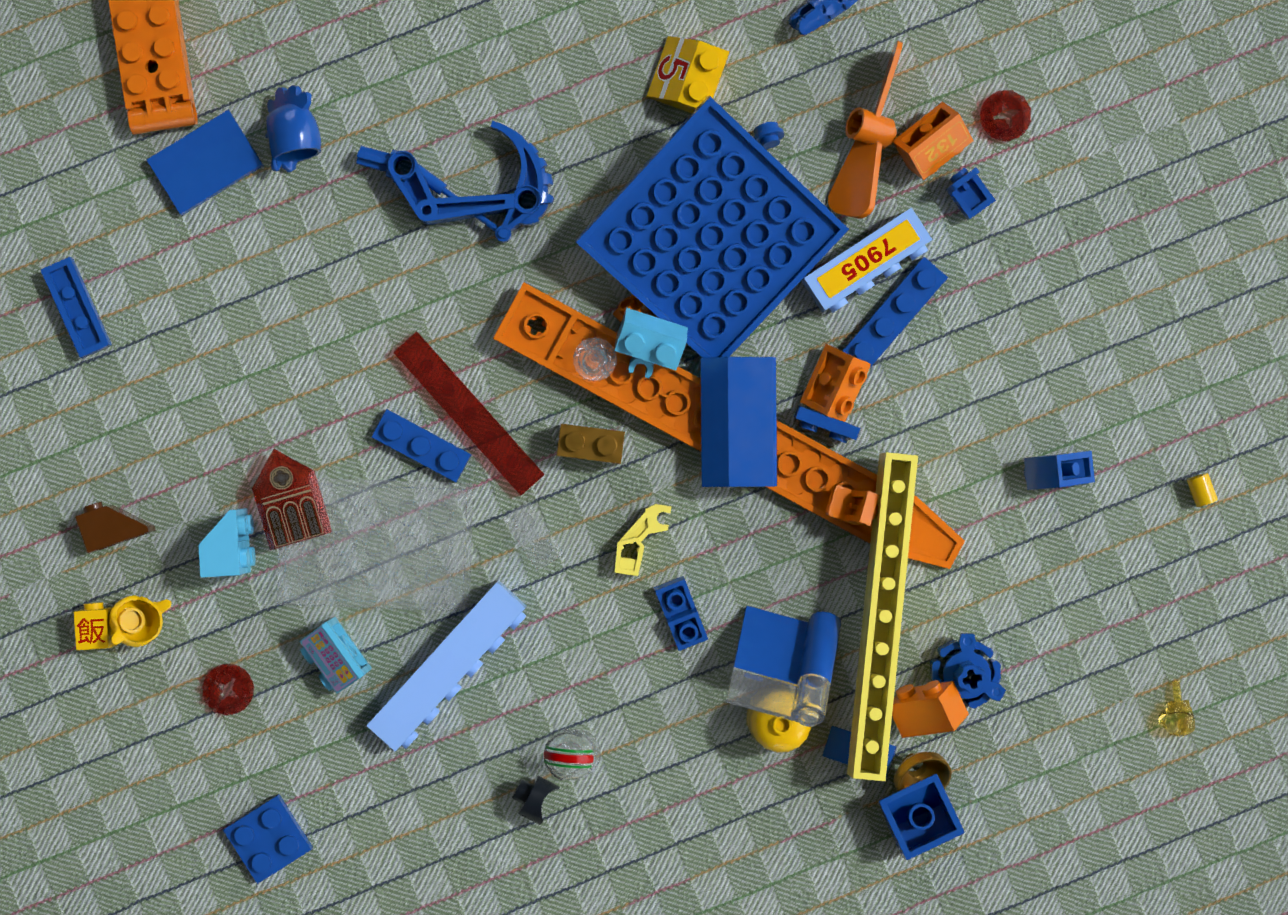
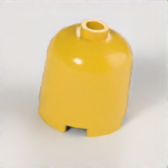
M768 686L758 691L749 702L746 712L747 726L753 738L765 749L776 753L790 752L800 747L808 738L811 729V714L804 698L794 689L785 686Z

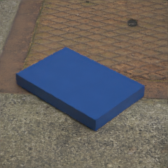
M229 109L147 159V162L182 216L264 166Z

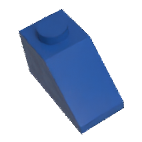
M1092 451L1024 458V477L1027 483V490L1060 488L1095 482Z

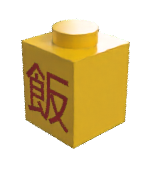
M103 602L84 603V609L74 611L76 650L105 649L116 646L111 642L112 637L109 626V612L112 607L104 608Z

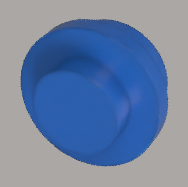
M766 122L753 130V138L765 149L779 145L780 140L785 135L777 122Z

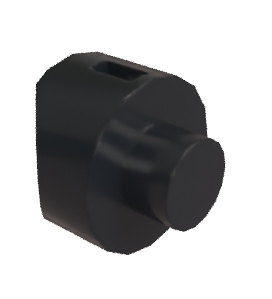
M539 775L532 784L521 779L512 796V799L522 803L518 814L541 825L543 822L541 809L543 801L549 793L559 790L560 786Z

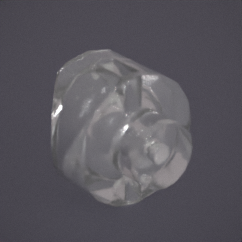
M588 338L582 341L576 347L573 355V365L576 372L583 379L590 382H599L606 379L614 371L617 363V356L613 346L601 338Z

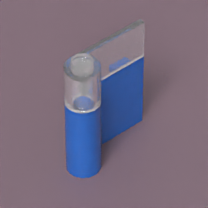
M746 606L726 703L799 722L807 727H813L822 723L825 720L841 628L840 618L830 612L822 611L812 614L809 621L805 622Z

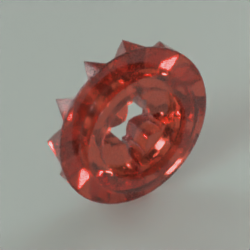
M999 90L984 101L980 111L981 125L985 132L996 140H1015L1026 132L1031 122V107L1026 102L1024 96L1015 93L1013 90ZM1003 104L1008 111H1018V113L1010 118V124H1007L1005 119L998 118L994 120V117H997L1002 112Z
M222 664L212 669L206 675L201 688L204 702L208 704L213 712L225 716L243 711L250 704L254 695V684L251 676L245 669L235 664ZM233 679H236L232 690L238 697L228 695L221 701L220 698L222 697L223 690L217 683L226 685Z

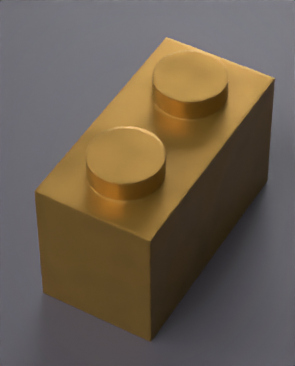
M561 424L557 456L621 464L625 432Z

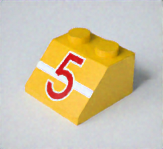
M668 36L647 98L693 113L708 95L714 99L730 51L699 40Z

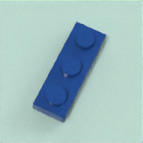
M68 257L41 269V273L79 357L85 358L112 346L74 259Z
M386 409L372 435V438L456 483L472 456L467 451Z

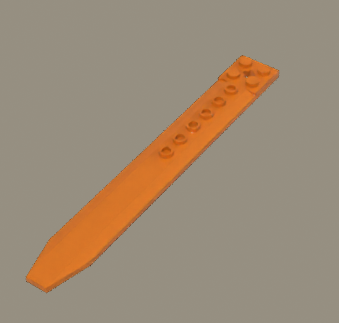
M523 282L494 335V340L701 452V378L679 366L675 371L654 364L653 373L650 378H645L647 367L644 364L636 365L634 372L630 373L629 362L632 356L614 351L617 332ZM540 317L543 319L542 325L546 330L543 333L538 331L536 335L530 333L531 327L527 325L530 319L536 321ZM777 420V486L766 488L870 544L872 522L870 526L852 525L829 517L825 512L834 485H840L851 490L875 493L877 474ZM914 495L908 558L950 569L965 540Z

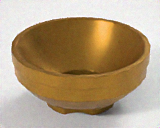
M919 752L907 755L902 760L903 762L898 767L894 776V785L897 792L936 773L945 789L950 782L952 772L951 767L940 754L935 752ZM923 762L922 766L918 770L908 771L913 766Z

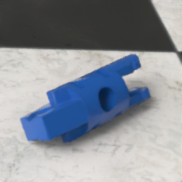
M809 0L791 14L788 20L789 25L801 35L810 34L811 31L824 26L849 9L858 0Z

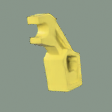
M654 504L646 508L641 517L617 541L614 573L639 575L644 551L642 541L648 534L668 530L669 525L660 524L657 521V516L661 512L671 513V506ZM634 542L639 545L636 549L638 552L637 559L621 557V550L624 549L623 545L633 544Z

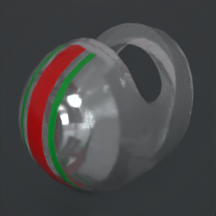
M563 729L556 732L548 739L543 751V761L546 769L553 777L560 781L562 779L576 780L589 776L598 767L601 759V748L597 739L591 733L580 729Z

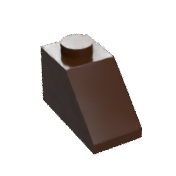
M102 501L83 507L84 513L75 516L87 553L96 552L156 531L154 524L114 505L103 507Z

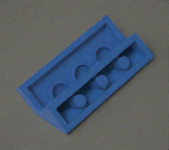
M776 357L701 358L702 487L777 486Z

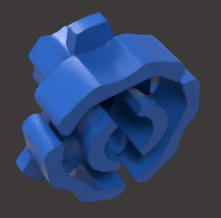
M960 633L959 640H950L938 647L937 652L942 658L954 649H959V652L953 654L945 661L942 680L938 673L941 664L940 660L934 658L930 661L931 681L938 680L940 683L954 681L961 698L966 699V704L973 709L986 703L989 699L1001 700L1006 691L999 684L1001 664L995 659H990L989 662L992 669L990 670L989 664L983 656L974 652L975 649L981 650L986 656L991 658L993 656L991 648L977 641L973 633ZM969 670L976 674L969 680L963 679L967 677V671Z

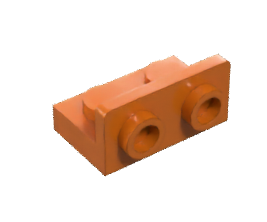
M825 344L800 403L828 417L845 422L854 407L855 399L867 378L871 364Z

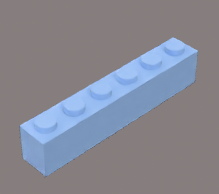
M498 580L367 724V727L394 751L401 745L407 749L419 735L414 730L422 722L428 725L440 712L436 706L443 698L450 701L462 688L458 682L463 676L467 674L471 678L484 664L479 660L487 650L493 654L505 640L501 636L502 633L509 626L515 630L525 619L526 615L522 611L527 605Z

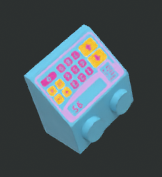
M336 617L328 620L299 641L303 646L300 651L309 664H316L321 671L319 675L321 682L329 691L333 689L336 694L372 669Z

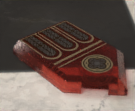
M274 448L252 487L269 549L273 550L331 533L332 528L315 470Z

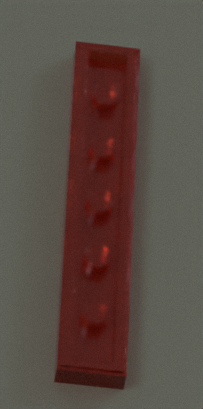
M416 331L393 352L520 496L545 475L419 332Z

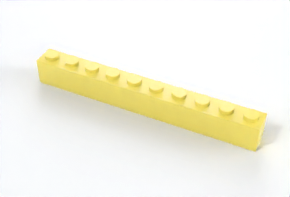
M889 452L879 454L875 491L879 495L877 501L878 510L872 521L847 774L855 779L886 781L918 463L917 455Z

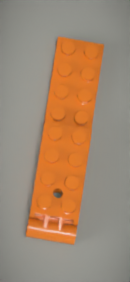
M108 0L125 108L128 110V123L132 134L197 125V111L194 102L179 1ZM158 64L157 71L150 73L151 65Z

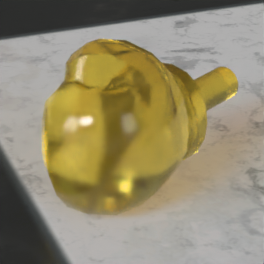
M1180 680L1172 681L1174 701L1166 702L1167 708L1159 713L1158 722L1159 726L1165 728L1170 736L1182 737L1190 735L1195 730V718L1189 700H1182Z

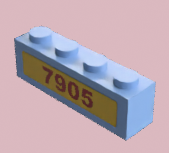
M911 207L801 281L821 312L829 308L834 313L848 303L845 297L854 291L860 296L875 286L872 279L883 273L885 278L902 268L899 262L907 256H910L913 261L927 252L926 244L933 239Z

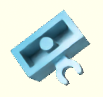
M626 307L616 336L614 351L632 356L629 362L630 373L634 372L636 365L644 364L647 367L645 378L651 377L654 364L676 371L687 343L688 327Z

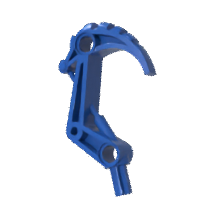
M492 121L491 129L506 136L516 147L521 159L520 178L516 190L512 194L458 197L446 188L447 184L418 164L415 157L407 151L393 149L390 154L365 146H361L360 150H358L356 164L386 172V177L393 180L417 217L426 225L477 218L495 232L499 242L506 243L512 238L511 232L521 225L533 226L539 224V219L544 216L548 206L553 205L554 197L548 194V187L554 185L552 175L546 173L545 168L548 165L544 158H539L537 148L532 143H528L515 130L495 121ZM404 159L411 161L412 168L408 174L399 175L396 173V165L399 161ZM430 188L439 195L443 193L448 198H434ZM523 194H533L537 198L535 206L530 209L522 208L519 205V199ZM507 213L503 224L499 227L485 217Z

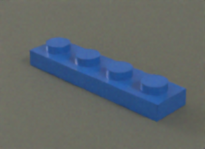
M923 257L842 351L864 360L872 366L948 277L927 258Z

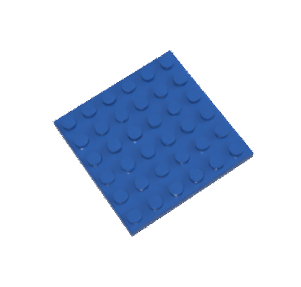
M708 95L579 235L575 242L658 318L688 327L687 344L702 358L730 357L842 238L849 228Z

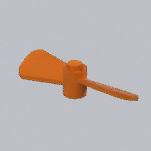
M897 40L892 49L875 111L872 112L857 107L850 113L845 126L846 136L855 141L828 195L829 207L835 213L861 219L870 215L874 210L882 149L891 145L897 135L894 120L881 114L903 46L901 41Z

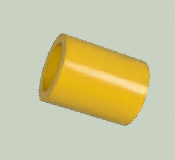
M1208 473L1187 479L1196 507L1205 506L1218 500Z

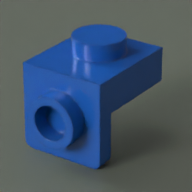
M977 167L970 172L966 168L960 170L950 178L953 184L946 189L967 220H970L996 201L977 175L980 173Z

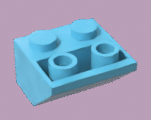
M247 508L229 510L198 545L200 578L236 576L251 572V566H255L256 561L255 549L250 547L249 534H253L254 522L253 516L248 515Z

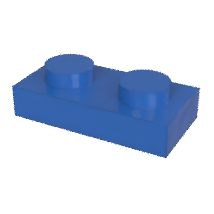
M799 405L794 415V418L800 420V427L813 432H817L818 427L830 431V438L847 443L848 438L857 440L861 429L858 426L828 417Z

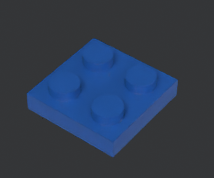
M280 794L223 829L257 884L313 849V846Z

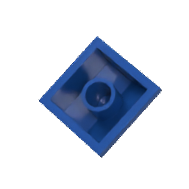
M937 773L878 801L892 837L902 858L905 860L916 857L965 833Z

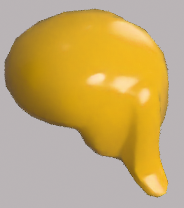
M136 595L120 599L109 612L112 644L118 645L123 643L126 646L140 647L150 643L161 632L163 625L162 614L171 607V601L165 599L152 602L146 597Z

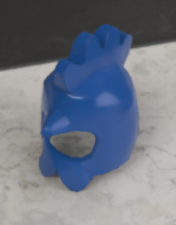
M292 85L288 89L279 87L275 92V100L270 99L267 102L269 114L266 116L267 133L265 138L269 139L272 156L271 168L273 171H279L282 166L287 172H292L296 169L299 161L312 158L321 153L319 127L315 117L309 110L312 95L309 92H302L301 88L296 85Z

